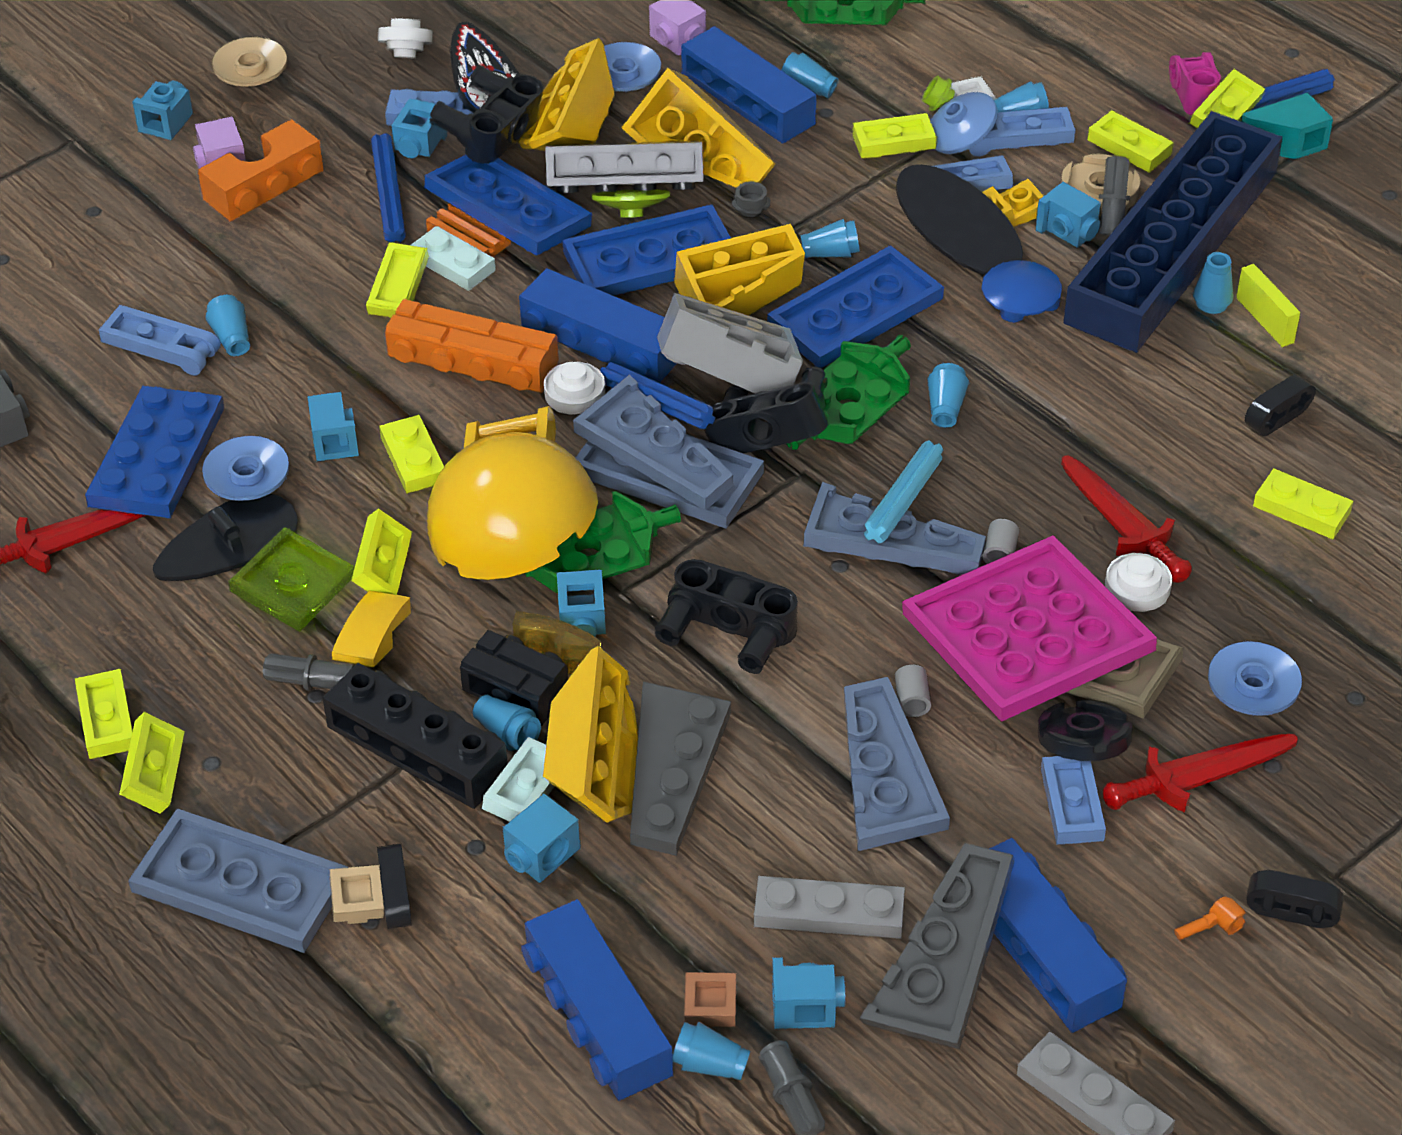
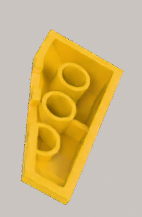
M670 68L665 70L622 126V129L637 143L702 141L703 174L736 188L745 182H758L761 184L776 165L711 97L686 75Z

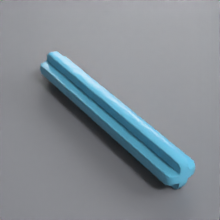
M929 440L920 446L865 523L867 530L864 532V536L868 541L874 539L879 544L889 537L942 461L941 453L944 449L940 443L934 445Z

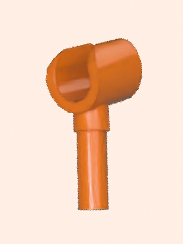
M1222 897L1213 904L1208 914L1174 929V932L1180 941L1203 930L1211 929L1218 924L1228 935H1232L1245 925V919L1242 916L1246 912L1233 899Z

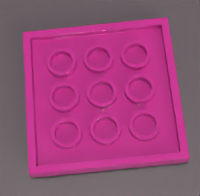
M1053 535L902 601L903 615L1001 722L1156 651L1157 637Z

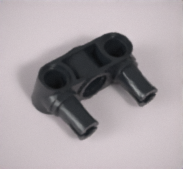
M478 65L471 75L469 86L490 96L485 104L474 114L466 115L439 101L434 105L430 113L429 123L456 136L457 141L465 147V154L472 161L487 164L496 161L536 123L544 88L542 82L536 77L517 75L513 78H505L486 69L482 65Z
M809 367L802 373V379L798 384L760 391L752 395H748V391L739 386L733 385L729 387L725 392L723 401L711 405L715 421L713 424H708L704 429L709 442L744 454L808 439L820 434L828 426V419L824 412L826 403L823 392L828 384V379L824 378L825 372L818 367ZM759 418L765 419V420H767L768 422H764V421L760 420Z
M686 560L675 569L674 585L668 594V608L655 626L656 638L661 643L669 646H676L679 643L691 620L716 627L726 633L746 637L748 640L738 655V664L744 671L759 674L773 649L790 643L796 637L798 601L793 591L786 587L755 578L745 572L734 571L703 560Z

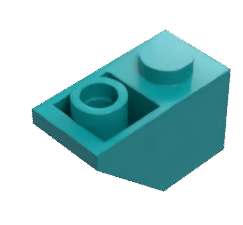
M1305 93L1245 112L1242 115L1241 122L1282 136L1279 156L1298 159L1328 149L1333 118L1309 93Z

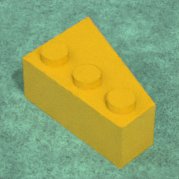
M787 224L677 251L674 283L680 295L749 316L801 285L805 252L792 225Z

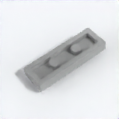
M758 876L754 927L901 939L905 887Z
M1051 1032L1018 1064L1017 1076L1099 1135H1170L1173 1132L1174 1119Z

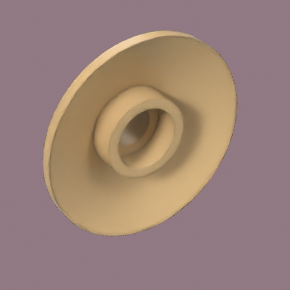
M247 37L231 41L222 46L215 53L212 60L215 75L220 80L236 86H256L267 83L278 77L287 65V55L284 48L273 40L261 37Z

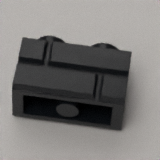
M491 630L485 632L476 643V648H472L460 665L463 691L478 698L490 695L493 698L532 709L536 718L539 719L541 726L550 717L552 700L569 679L568 665L564 664L562 659L552 652H544L542 654L526 647L514 635H506L504 637Z

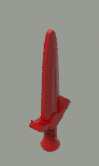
M1069 455L1062 457L1061 465L1067 475L1123 536L1118 537L1116 556L1142 553L1156 557L1167 565L1172 574V582L1181 583L1190 576L1192 572L1191 563L1178 557L1165 545L1172 536L1175 524L1174 519L1166 518L1164 524L1157 528L1131 503L1082 462Z
M99 509L31 531L28 518L19 517L16 524L18 541L0 547V566L1 564L18 560L21 557L29 566L38 571L48 573L51 569L49 554L126 525L146 515Z
M1294 734L1271 735L1160 764L1158 762L1159 749L1149 747L1146 760L1147 776L1125 783H1107L1103 788V800L1109 808L1119 810L1130 800L1155 794L1163 802L1185 813L1191 793L1186 792L1187 790L1282 755L1297 745L1298 738Z

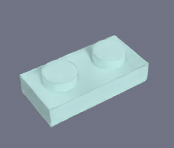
M435 226L410 245L427 248L429 259L426 267L468 291L496 271L495 258L438 226Z
M530 737L525 740L483 796V810L510 822L541 795H549L555 786L543 777L546 744Z

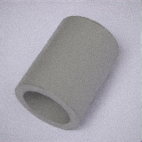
M996 519L990 523L982 555L986 564L1015 552L1019 528L1013 521Z
M906 665L899 668L895 673L897 698L905 716L919 717L926 714L931 709L926 670L919 665Z

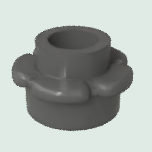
M758 182L740 184L736 188L734 200H732L733 208L746 217L759 216L771 204L770 198L767 197V189Z

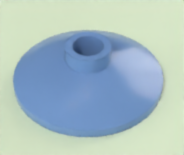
M617 42L604 46L614 91L625 92L644 88L653 83L660 75L661 61L657 53L651 48L632 42Z
M969 92L959 95L941 106L930 120L936 134V149L934 150L943 154H955L968 150L982 141L992 130L997 119L998 109L994 100L985 93Z
M242 436L227 440L216 446L205 458L202 473L205 484L216 495L236 501L254 500L272 493L282 485L289 472V460L285 450L278 443L259 436Z
M1246 641L1226 646L1213 657L1208 670L1209 685L1215 696L1231 709L1249 715H1271L1287 709L1298 698L1302 686L1301 672L1295 661L1279 648L1261 642Z

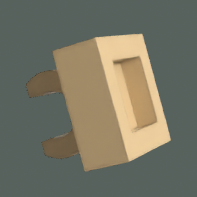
M379 865L330 869L329 880L334 922L347 921V924L367 923L368 919L383 918L384 906Z

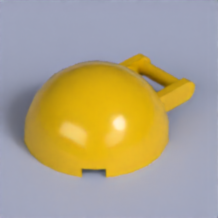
M550 406L538 408L537 414L481 425L479 421L466 424L464 449L446 463L432 488L428 501V536L432 551L442 566L446 565L445 562L458 567L460 576L483 580L509 578L533 571L560 557L556 547L567 540L574 532L579 539L586 533L595 518L598 505L596 488L580 461L555 442L556 422Z

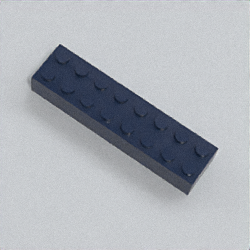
M1211 111L1067 288L1063 324L1137 353L1202 270L1208 255L1216 252L1275 176L1283 137Z

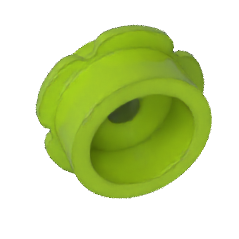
M936 76L928 85L923 94L922 102L929 106L930 111H936L946 102L953 99L955 90L951 88L952 80L950 78L944 80L940 76Z

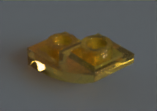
M515 612L512 624L513 635L518 637L526 647L542 654L544 652H552L559 656L564 664L568 665V674L570 675L574 673L591 649L597 646L601 647L599 639L569 623L534 613Z

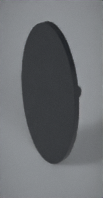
M911 165L901 171L896 182V193L905 215L915 229L946 257L969 270L986 275L991 268L1003 262L1023 259L1020 239L1008 218L984 193L972 184L951 172L930 165Z

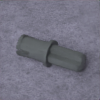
M1110 156L1106 159L1103 194H1099V199H1103L1099 235L1110 236L1125 217L1126 201H1130L1131 197L1127 196L1129 159L1126 157Z
M269 654L264 660L263 677L266 680L303 685L304 690L311 691L312 687L332 689L355 664L317 660V656L310 654L308 658Z
M783 1040L768 1044L760 1051L759 1060L774 1086V1101L777 1104L783 1105L796 1135H816L823 1132L825 1121L810 1092L812 1082L808 1076L802 1075L791 1052L790 1045Z

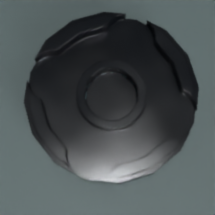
M1081 700L1076 701V707L1065 708V702H1061L1042 712L1038 719V738L1044 748L1060 757L1078 761H1101L1117 757L1128 750L1132 742L1133 726L1131 722L1126 721L1127 715L1123 711L1107 703Z

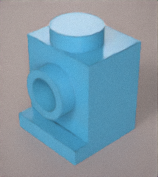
M155 81L142 98L136 97L132 101L138 132L169 140L175 137L193 114L189 89H186L177 81H170L168 84ZM159 115H161L162 121L156 120Z
M408 99L391 125L394 150H398L407 158H415L418 155L430 157L439 141L446 139L447 131L429 123L430 113L435 103ZM418 116L428 118L425 124L419 123Z
M1062 182L1038 200L1035 231L1042 234L1047 230L1078 248L1084 242L1092 240L1098 233L1100 228L1099 212L1101 202Z
M341 392L307 396L316 461L359 456L352 408H343Z
M602 570L558 572L557 586L561 637L570 636L577 642H588L594 639L597 634H606ZM594 590V594L567 596V591Z
M773 958L772 995L774 1029L835 1027L836 1007H845L844 976H835L834 965L802 963L797 966H783V958Z

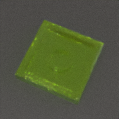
M284 527L229 580V590L300 632L352 580L355 566Z

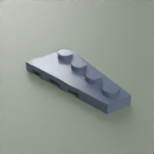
M630 374L573 420L574 433L705 511L733 487V474L700 442L694 443L686 435V428L676 419L671 421L661 411V404L651 395L646 397L638 389V382Z
M825 482L821 484L804 532V547L820 549L824 552L862 556L870 560L879 559L902 563L911 567H925L948 571L957 575L966 574L980 567L986 536L936 519L927 522V524L917 521L912 515V511L909 510L905 512L883 543L878 544L874 539L868 541L864 536V532L867 530L865 523L877 508L872 506V498L855 493L852 499L836 494V486Z
M889 677L845 686L844 708L857 850L862 851L949 830V814Z

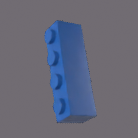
M714 26L681 44L682 74L782 144L816 124V94L717 27Z
M548 268L519 296L521 326L556 334L558 342L567 347L595 357L602 362L617 363L659 383L677 364L667 359L660 350L657 336L665 318L661 315Z
M1013 837L990 848L1012 854L1015 860L994 934L1070 1032L1074 1033L1122 1008L1127 983L1126 973L1122 965L1114 957L1109 958L1098 944L1096 935L1090 925L1084 921L1080 922L1069 908L1063 892L1056 886L1052 887L1040 871L1035 857L1029 852H1024Z
M578 899L525 922L526 944L521 946L525 962L532 973L538 971L541 973L545 980L544 990L552 1007L555 1010L563 1009L568 1018L566 1020L567 1028L575 1045L578 1048L585 1046L591 1055L590 1066L598 1083L602 1087L608 1084L617 1100L620 1101L673 1076L672 1046Z

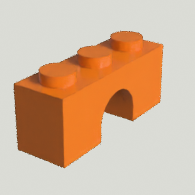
M292 119L261 135L263 159L246 162L237 159L231 153H227L199 168L198 174L203 200L230 222L324 171L320 140Z

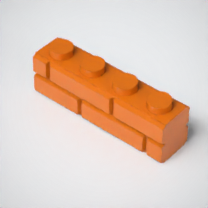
M407 299L401 301L396 309V314H393L386 325L385 335L388 356L396 358L403 363L414 362L431 366L441 372L452 371L468 375L478 381L489 380L510 385L516 390L522 391L527 389L542 393L547 373L558 365L559 355L556 334L505 322H497L492 319L421 304Z

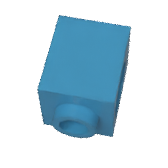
M545 794L541 795L503 827L504 855L507 862L517 872H526L539 883L580 849L578 819Z

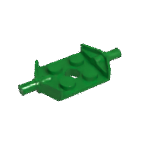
M765 0L787 1V7H791L802 23L887 25L897 11L903 9V3L925 4V0Z
M898 335L886 347L847 341L841 343V355L823 370L825 372L824 378L828 379L827 387L823 392L826 403L824 412L828 419V426L820 434L811 437L813 440L820 438L845 444L854 443L909 393L910 376L898 360L902 354L911 348V343L907 337L903 339V335ZM850 399L856 402H847L842 404L839 401ZM807 439L787 443L786 445L789 448L792 446V449L796 450Z
M614 491L612 492L613 504L596 509L595 518L581 539L577 538L574 532L567 540L556 547L560 557L524 574L526 577H533L553 592L558 593V572L602 570L603 580L650 565L653 537L658 536L657 529L674 523H680L679 509L674 504L654 512L646 511L645 507ZM590 548L595 549L599 552L591 556H586L580 551L583 549Z

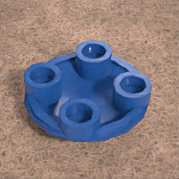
M1016 260L1003 262L991 268L983 277L981 289L985 299L996 309L1000 310V316L1004 320L1019 322L1024 316L1058 309L1062 285L1058 276L1048 267L1031 261Z

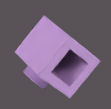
M659 0L649 6L650 36L678 56L682 54L681 44L706 31V10L691 0Z
M233 117L195 125L198 145L193 146V152L198 169L227 153H231L241 161H246L243 143Z

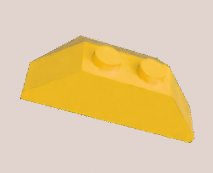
M599 38L568 52L564 58L565 65L552 76L543 90L538 120L524 133L518 142L523 149L546 151L545 147L547 145L593 144L598 139L599 130L609 113L608 109L615 95L604 45Z
M597 646L589 651L551 702L543 777L574 802L608 823L632 813L639 733L634 704L626 686L630 685L628 671L601 647Z

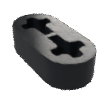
M1294 374L1257 397L1246 412L1245 423L1260 435L1267 436L1301 415L1312 403L1316 394V388L1300 375Z
M399 843L378 846L377 853L387 929L412 926L402 845Z
M1262 870L1254 873L1250 878L1246 896L1247 905L1258 914L1316 928H1329L1338 924L1344 900L1340 889L1330 883L1274 870Z

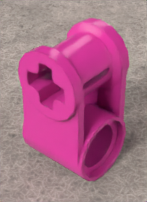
M1203 52L1200 57L1181 58L1179 55H1172L1170 58L1169 76L1171 85L1176 90L1185 112L1192 116L1219 86L1221 75L1214 64L1213 56L1210 52Z

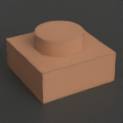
M686 972L684 1021L697 1026L699 1021L707 1027H735L736 973Z

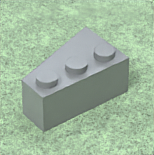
M677 293L673 295L657 336L661 353L670 361L677 364L690 365L755 394L760 391L793 385L803 363L790 328Z

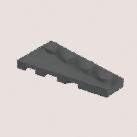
M643 681L630 829L631 845L677 856L730 718L731 701Z
M964 843L934 893L932 904L921 922L918 921L908 937V944L896 964L892 963L882 980L883 985L872 1004L868 1003L860 1019L863 1024L960 1049L1015 860L1012 854Z

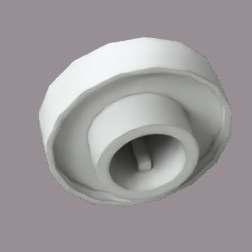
M391 19V27L378 28V42L387 43V50L394 51L395 58H416V52L424 51V45L433 43V30L420 28V20Z
M566 362L555 366L547 373L544 379L545 400L551 408L558 412L570 415L581 414L605 395L604 376L598 368L588 363Z
M1142 553L1121 555L1113 560L1107 568L1105 587L1130 611L1146 612L1155 610L1165 604L1170 596L1172 574L1167 565L1156 557Z

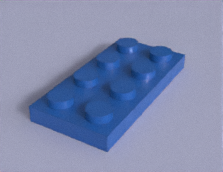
M464 155L425 175V189L536 256L563 242L562 240L571 238L591 227V212L499 158L492 163L483 164L472 161L467 155Z
M713 204L562 241L563 253L577 281L615 296L675 281L677 251L730 239L731 237Z
M890 245L767 313V322L790 328L799 352L815 366L823 368L841 355V343L843 341L867 343L942 300L944 286Z
M142 386L85 494L87 507L171 518L224 410L223 396Z

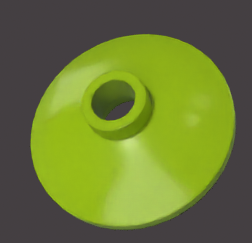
M618 190L592 194V200L608 207L620 209V217L623 218L643 217V208L660 203L670 197V191Z

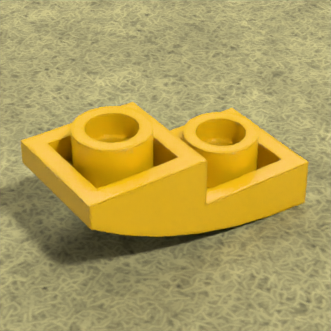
M1029 179L1000 194L993 186L982 191L1005 214L1013 227L1036 219L1038 200L1043 197L1042 193Z
M369 590L345 622L332 650V660L355 665L360 663L367 668L375 667L393 648L392 632L411 614L410 597Z

